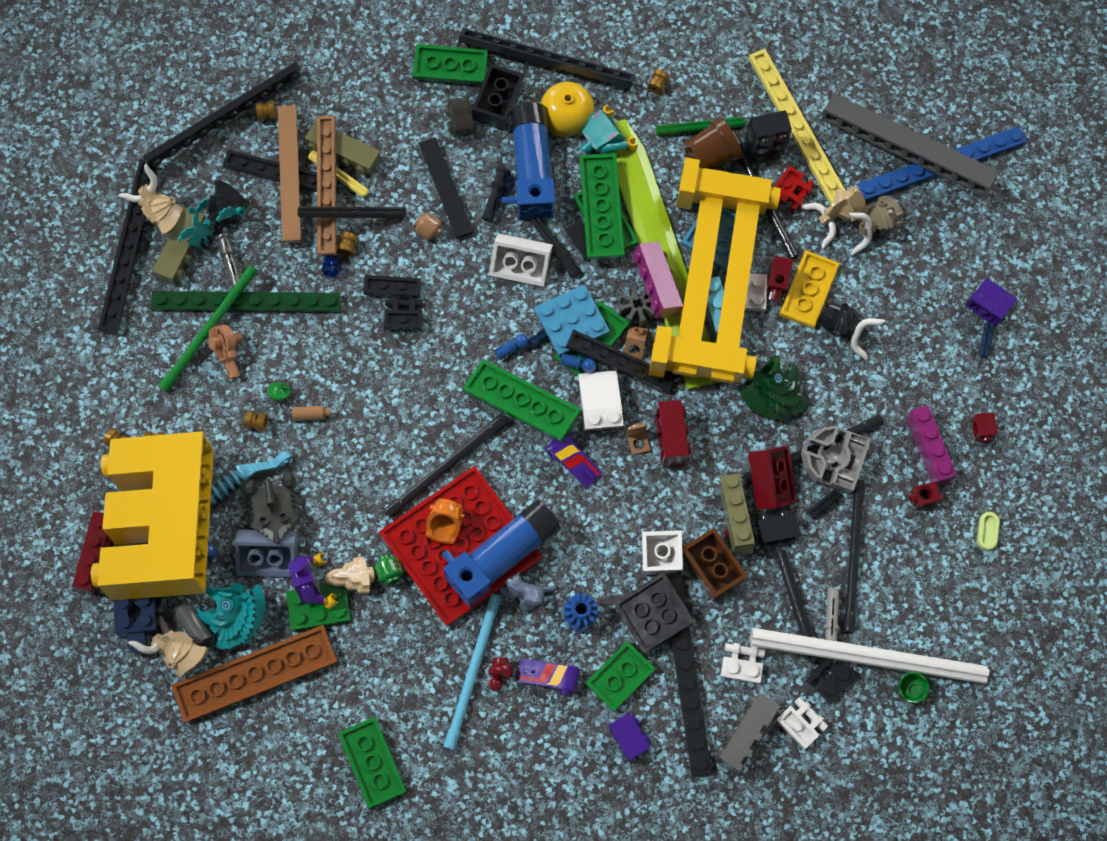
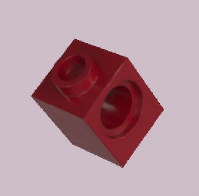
M995 413L975 414L971 419L974 441L990 443L996 438L998 429Z
M936 481L915 486L909 494L910 503L914 505L916 510L937 505L942 500ZM920 493H925L928 496V500L922 499Z

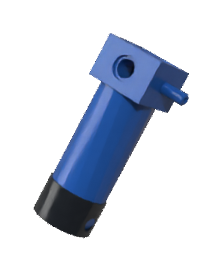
M535 102L516 105L511 111L516 166V196L502 197V204H516L517 219H533L536 216L554 218L555 196L553 178H551L547 107Z
M537 499L469 555L463 552L455 559L446 550L442 556L449 564L443 568L444 578L466 605L470 607L491 591L490 585L561 531V526L551 510ZM465 578L471 579L470 581H463Z

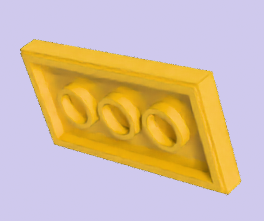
M805 250L779 316L814 329L840 263Z

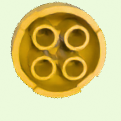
M561 82L553 85L545 92L541 100V104L547 107L549 132L564 138L579 133L581 135L595 109L593 98L588 90L574 82Z

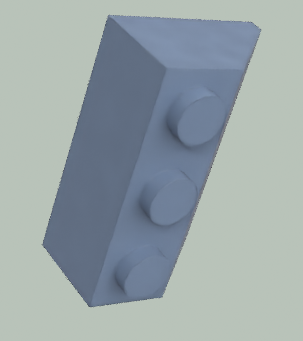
M238 530L234 541L236 576L291 577L288 564L297 557V531L284 533L285 536L277 545L256 530Z

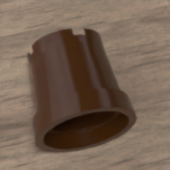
M720 116L711 121L710 126L683 143V146H686L684 150L687 157L700 160L699 168L715 169L729 161L735 162L743 157L737 138L726 121Z

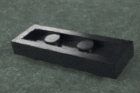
M365 275L364 295L420 298L421 278Z

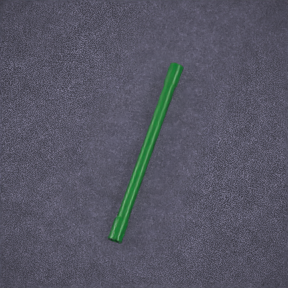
M249 265L245 269L238 282L174 367L159 383L158 387L166 393L170 390L180 373L209 336V330L217 326L244 288L249 285L258 273L254 267Z

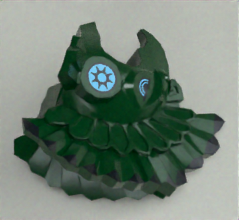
M773 356L760 371H754L753 379H746L747 382L752 384L739 386L738 391L741 393V399L745 401V405L751 411H755L757 415L769 417L773 420L778 419L780 422L806 413V407L811 404L808 400L802 399L801 396L797 395L800 393V385L797 384L799 370L796 364L792 363L791 370L783 373L780 367V356Z

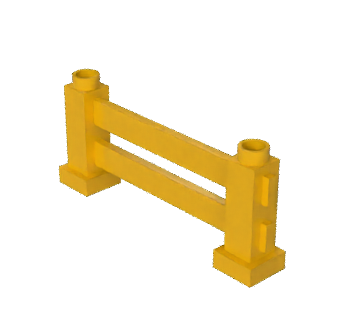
M685 157L676 207L691 210L692 202L699 203V211L678 337L672 336L673 328L657 326L648 375L663 378L666 370L672 371L673 374L711 378L710 380L731 384L734 382L740 383L742 378L753 379L756 366V357L747 355V349L740 348L739 344L758 215H765L766 209L777 210L781 188L771 187L772 180L699 168L700 160ZM722 208L736 210L717 339L716 343L701 341L721 210Z

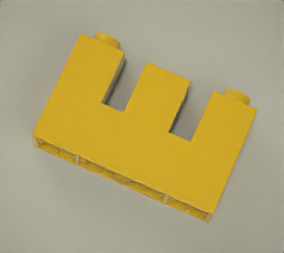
M203 431L110 439L109 454H105L101 458V470L103 476L110 478L120 492H108L105 494L102 529L115 545L148 543L101 548L100 562L93 563L91 567V580L93 586L99 587L111 601L205 593L214 448Z

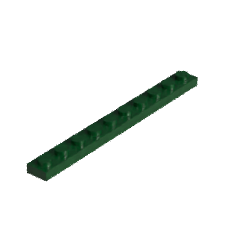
M152 291L151 310L215 312L229 292ZM241 292L227 312L340 313L341 293Z

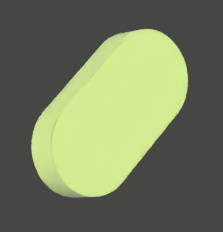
M986 512L979 518L977 544L985 551L992 550L998 543L1000 520L993 512Z

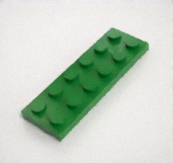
M616 153L579 155L587 260L624 258Z
M484 359L463 387V392L561 443L581 413L580 408Z

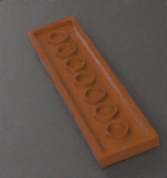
M321 625L174 683L171 687L183 721L186 724L338 662L324 625Z

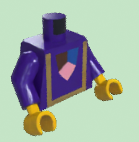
M321 552L314 557L298 556L288 564L293 586L302 604H324L328 609L338 604L337 601H334L337 598L335 594L331 593L326 598L321 595L313 565L318 568L327 562L321 559L325 554Z

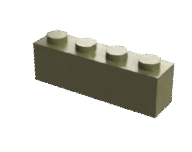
M317 121L314 122L305 137L307 148L316 152ZM336 130V160L344 167H351L359 174H366L371 177L381 160L380 151Z
M184 207L178 222L152 269L156 279L174 286L182 279L185 266L189 265L194 249L198 248L188 245L189 242L187 240L190 238L181 242L177 241L180 232L184 231L185 228L194 227L192 225L193 214H190L186 207ZM199 213V222L203 223L206 217L204 214Z
M740 474L720 476L719 490L733 555L753 554L755 542Z

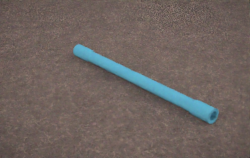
M492 594L489 597L482 627L455 714L443 747L455 751L460 728L488 637L502 599L499 595Z

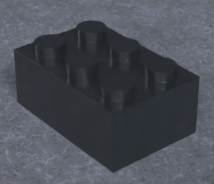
M490 63L472 107V120L507 130L512 118L511 111L517 105L524 87L525 74Z
M786 110L750 118L743 143L750 162H761L767 158H779L784 155L792 132Z

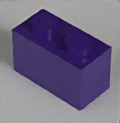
M630 712L608 725L609 731L628 762L651 748L649 745L651 740L646 733L642 734L639 726H641L635 715L631 716Z

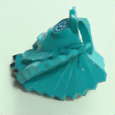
M232 584L230 588L211 586L205 590L210 597L215 599L217 609L210 608L204 611L198 607L197 613L202 621L210 625L212 632L215 634L219 633L218 641L214 646L215 652L222 650L224 653H228L231 649L236 650L240 645L244 647L252 642V637L257 634V630L261 627V622L264 620L266 612L265 606L267 603L262 586L257 584L253 590L249 589L246 593H244L246 585Z

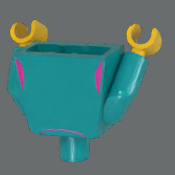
M608 105L604 106L603 110L600 109L598 112L593 113L582 131L587 141L580 147L587 155L593 149L601 154L626 150L627 148L630 151H635L638 148V143L631 144L635 142V137H630L628 142L625 141L627 138L612 120L614 110L610 111V106Z

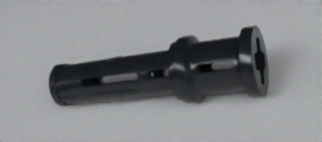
M497 167L495 169L496 175L494 181L491 182L492 190L482 216V220L486 222H493L502 192L506 190L508 177L511 176V171L504 167Z

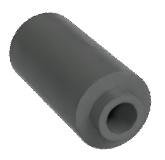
M184 603L176 609V618L196 645L204 646L213 639L214 636L204 621L200 619L192 604L187 605V603Z

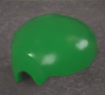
M909 672L903 675L899 681V692L904 700L916 704L926 700L929 694V683L923 675L918 672Z

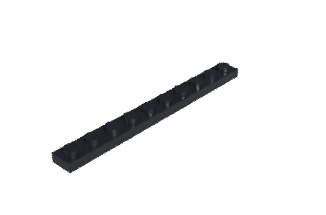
M466 28L459 35L458 42L464 43L467 46H476L482 50L495 51L500 55L513 56L518 60H528L536 65L542 64L549 66L551 69H561L569 74L583 75L588 79H598L603 83L616 84L621 88H631L636 75Z
M294 62L143 156L144 164H147L149 168L159 166L164 159L171 158L182 148L191 146L193 141L198 138H204L214 128H220L227 120L236 118L243 110H249L256 102L268 98L272 92H277L285 84L296 81L300 76L299 65Z
M139 159L131 195L134 196L140 195L138 190L141 186H145V184L149 186L150 178L144 169L143 159ZM159 166L150 168L155 175H157ZM129 201L98 325L99 332L118 334L146 221V216L141 209L142 207L138 205L139 202Z
M682 576L668 577L686 606ZM690 627L671 638V646L691 777L712 774Z

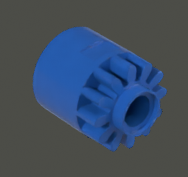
M575 593L574 596L568 598L564 605L563 620L570 630L584 633L593 628L598 616V604L593 600V596L589 597L586 593ZM583 610L585 614H578L576 611Z

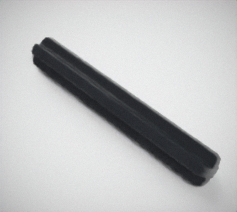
M540 216L534 217L532 219L533 226L547 244L553 245L552 252L571 278L575 277L579 273L578 268Z

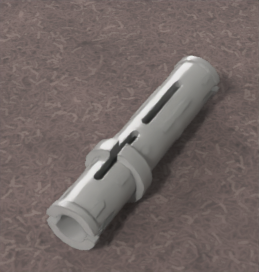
M828 588L826 624L824 625V630H826L825 640L837 641V631L840 630L838 625L840 589Z

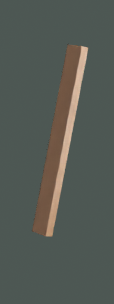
M279 106L278 131L282 242L296 243L302 242L301 218L297 215V209L300 206L296 106Z
M317 116V206L336 207L335 116ZM317 218L318 256H337V218Z

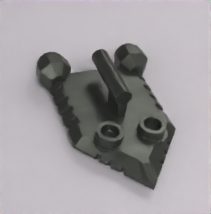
M285 473L282 476L281 486L273 487L272 481H265V489L258 490L257 484L252 480L246 481L242 486L243 494L249 501L251 527L264 534L265 537H268L269 540L277 545L285 536L284 533H287L288 529L292 527L291 525L298 519L294 494L297 482L296 477L292 473Z

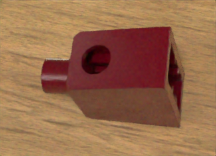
M780 256L774 257L767 283V291L770 292L769 301L778 303L780 302L781 294H785L794 259Z

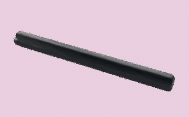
M299 206L297 215L300 218H404L406 216V209L404 207Z
M785 549L775 552L776 559L800 635L814 638L787 551ZM807 655L810 663L818 662L821 659L820 657Z

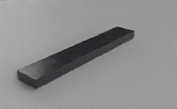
M436 137L419 142L421 153L455 238L459 239L474 234Z
M228 149L223 162V168L280 183L279 162ZM299 168L300 188L317 192V172Z
M574 329L571 331L565 347L667 394L670 393L676 377L674 374L667 375L666 372L663 378L648 375L649 363Z

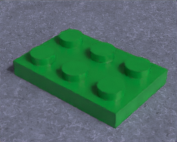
M332 584L319 586L321 595L324 598L331 593L337 596L334 601H337L338 604L331 609L326 608L324 604L308 603L303 605L296 590L286 591L291 631L351 622L346 587L334 586Z
M626 641L585 682V685L614 712L656 668Z

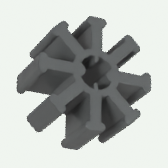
M632 286L630 287L629 296L625 292L622 293L618 313L620 316L629 314L626 316V320L630 322L629 326H631L634 317H637L638 327H644L646 317L652 321L655 312L651 308L650 299H646L648 295L645 292V287L641 296H638L637 287Z

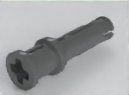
M223 233L216 236L215 240L219 243L221 250L219 254L224 258L233 288L240 277L235 259L236 249L232 245V235L230 233Z

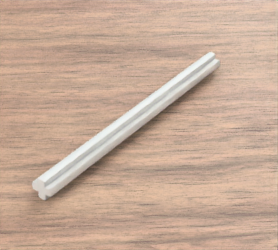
M752 628L750 646L908 672H918L920 674L982 684L987 683V677L989 676L988 666L757 628Z

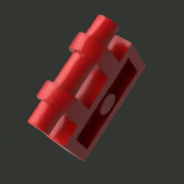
M788 166L774 187L781 188L779 202L785 205L788 200L791 201L792 204L789 209L795 212L804 203L803 200L806 195L811 193L815 183L810 179L807 183L803 182L804 174ZM796 188L801 190L798 196L793 193Z

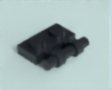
M399 297L385 299V307H392V310H385L384 330L422 331L423 311L415 309L416 307H423V300H416V298L407 300L399 299ZM399 307H409V310L398 309Z
M822 658L819 666L809 672V676L805 681L810 686L816 681L819 687L815 692L830 705L857 674L843 661L836 666L833 663L835 659ZM826 669H829L831 673L824 679L821 674Z

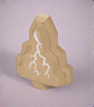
M363 556L353 558L352 562L345 563L343 568L334 569L327 573L325 579L326 583L334 586H345L348 590H356L359 594H369L370 583L374 582V569L372 566L367 567Z

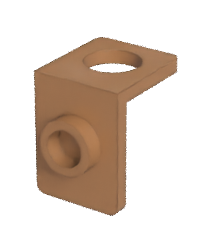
M629 326L624 352L642 359L648 329ZM637 345L640 351L632 353L629 351V346Z
M638 423L628 427L626 436L632 455L650 451L646 435L647 423ZM636 439L644 441L645 446L642 449L634 447L633 443Z

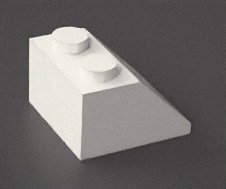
M682 531L642 532L643 572L645 575H659L662 572L669 574L683 570Z

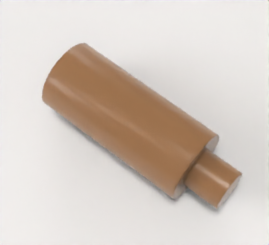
M324 406L292 407L293 421L324 420V416H331V408L324 409Z

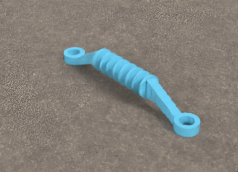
M286 450L276 456L273 461L236 465V473L229 470V478L223 474L224 482L217 479V487L212 485L211 503L216 504L215 497L222 500V492L228 496L227 488L234 491V483L241 486V478L248 481L256 473L279 469L288 464L293 456Z

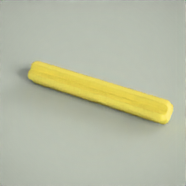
M313 150L308 158L317 164V152ZM336 166L337 180L362 198L369 194V190Z

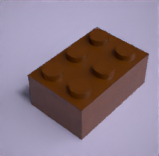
M715 528L682 547L684 561L712 602L745 582L748 577Z

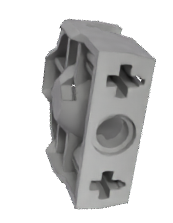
M837 426L817 429L805 440L801 452L804 469L814 481L846 493H851L855 489L871 439L848 430L840 429ZM837 432L843 434L841 443L835 442ZM809 443L820 446L817 454L807 451ZM829 445V449H823V447ZM834 462L839 464L834 468L831 466ZM850 462L849 469H846L845 467ZM825 469L831 471L828 481L822 480Z

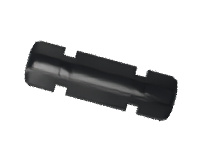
M836 489L829 493V496L827 495L820 500L815 507H811L807 512L808 515L815 519L820 513H823L832 506L834 502H837L841 498V494Z

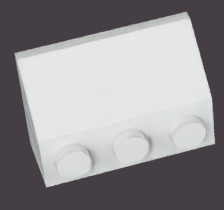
M498 233L494 242L489 275L544 287L553 245Z

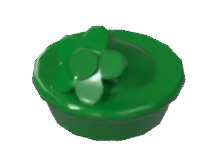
M280 381L272 383L267 388V394L271 400L276 402L285 401L291 393L290 387Z

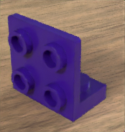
M986 278L965 306L986 321L994 323L996 327L1017 298L989 278Z

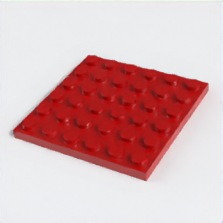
M475 466L379 531L383 540L399 559L401 565L446 627L488 599L502 587H505L507 585L505 581L510 576L515 575L517 572H520V575H522L543 560L541 554L535 549L490 585L491 591L470 607L466 605L444 578L443 568L449 564L442 556L446 550L455 559L463 552L469 555L514 519ZM438 499H449L462 505L464 518L453 544L438 542L425 535L427 519L431 512L430 506L434 505ZM470 578L463 579V581L471 580Z

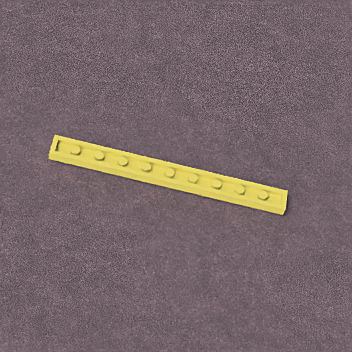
M766 49L749 55L748 59L777 111L786 110L792 127L791 136L830 205L833 204L836 191L841 188L845 191L843 185Z

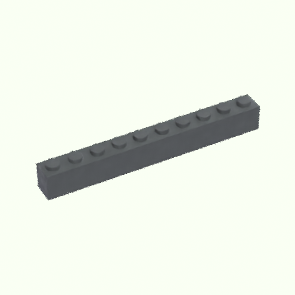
M833 94L824 108L822 120L983 197L988 195L999 171L991 166H986L974 158L967 157L957 150L950 149L940 142L933 141L925 135L916 133L910 128L897 124L893 120L880 116L878 113L846 100L842 96Z

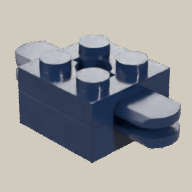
M158 597L114 600L115 634L119 638H127L128 649L134 654H142V652L128 643L129 641H137L148 646L147 635L160 634Z

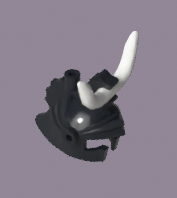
M831 297L822 316L823 321L819 323V326L829 329L833 335L849 333L852 336L851 347L862 358L868 360L866 352L859 347L858 340L866 337L868 333L865 328L866 326L881 325L885 323V320L863 319L859 312L849 307L847 303L841 304L836 297Z

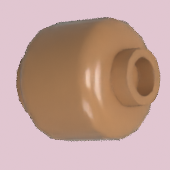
M422 213L414 224L416 226L415 231L426 240H431L433 237L436 239L442 232V229H440L442 225L441 220L431 213Z

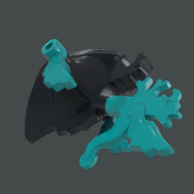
M215 180V193L210 195V198L202 199L195 209L193 207L188 208V212L193 214L192 225L194 227L185 228L184 231L180 232L177 241L181 242L190 238L187 240L189 246L200 247L201 244L199 242L204 238L203 243L207 244V241H209L207 239L208 234L210 237H213V233L215 235L223 234L222 230L224 227L230 229V224L234 225L236 222H239L240 218L245 215V209H247L249 201L230 184L221 180ZM207 209L209 215L203 223H200L198 212ZM216 219L215 225H214V228H213L214 231H208V228L212 225L213 221Z

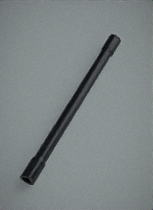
M733 131L742 150L743 157L739 161L748 176L758 177L736 131ZM766 209V214L782 243L787 257L796 259L799 254L776 211Z
M503 413L498 415L482 431L400 498L394 500L383 509L386 515L391 519L406 504L451 467L509 422L508 418Z
M878 414L846 430L859 435L883 425L884 422ZM837 433L836 443H841L843 434ZM812 444L807 447V451L816 454L820 446ZM802 449L790 454L792 464L802 460ZM751 471L742 474L746 485L752 483Z
M861 479L857 480L855 489L852 491L853 506L847 593L843 621V632L849 634L855 633L856 592L862 503L865 481Z

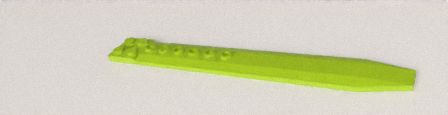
M626 119L614 122L627 138L626 142H628L630 137H635V142L631 144L638 143V148L635 151H630L627 148L626 150L612 152L616 153L619 188L639 244L660 242L682 304H684L688 274L646 150ZM683 307L677 315L663 317L665 326L673 328L672 336L678 337ZM704 324L701 341L711 342ZM682 375L687 391L719 382L706 377Z

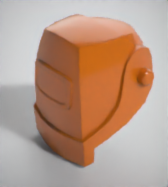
M438 499L434 505L430 506L431 512L427 519L425 535L438 542L453 544L464 518L462 505L449 499Z

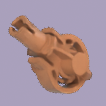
M220 325L209 330L208 344L210 349L219 358V362L224 363L228 379H234L240 376L235 360L238 357L236 344L242 343V335L240 332L233 333L232 329L227 325Z

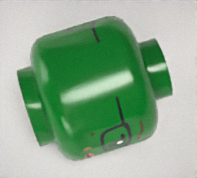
M390 554L379 557V561L374 566L379 581L386 585L400 581L403 570L397 557H390Z

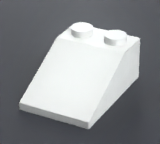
M605 371L578 374L584 431L622 428L624 425L617 372Z

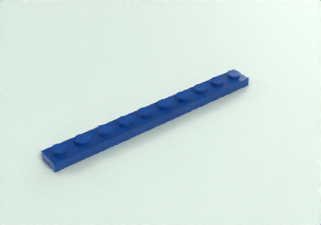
M1020 126L953 150H957L967 157L980 161L1025 145L1027 140ZM911 164L856 185L860 188L859 190L864 195L866 202L939 175L916 164Z

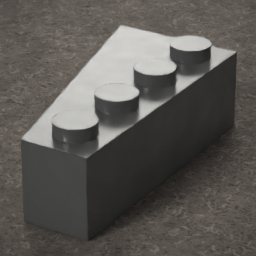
M760 692L756 697L752 695L747 703V706H749L746 714L742 712L736 721L739 724L736 730L731 729L725 738L728 740V743L725 747L720 746L715 754L718 758L715 763L734 776L741 772L744 767L743 764L753 752L752 749L757 745L763 735V731L768 727L780 705Z

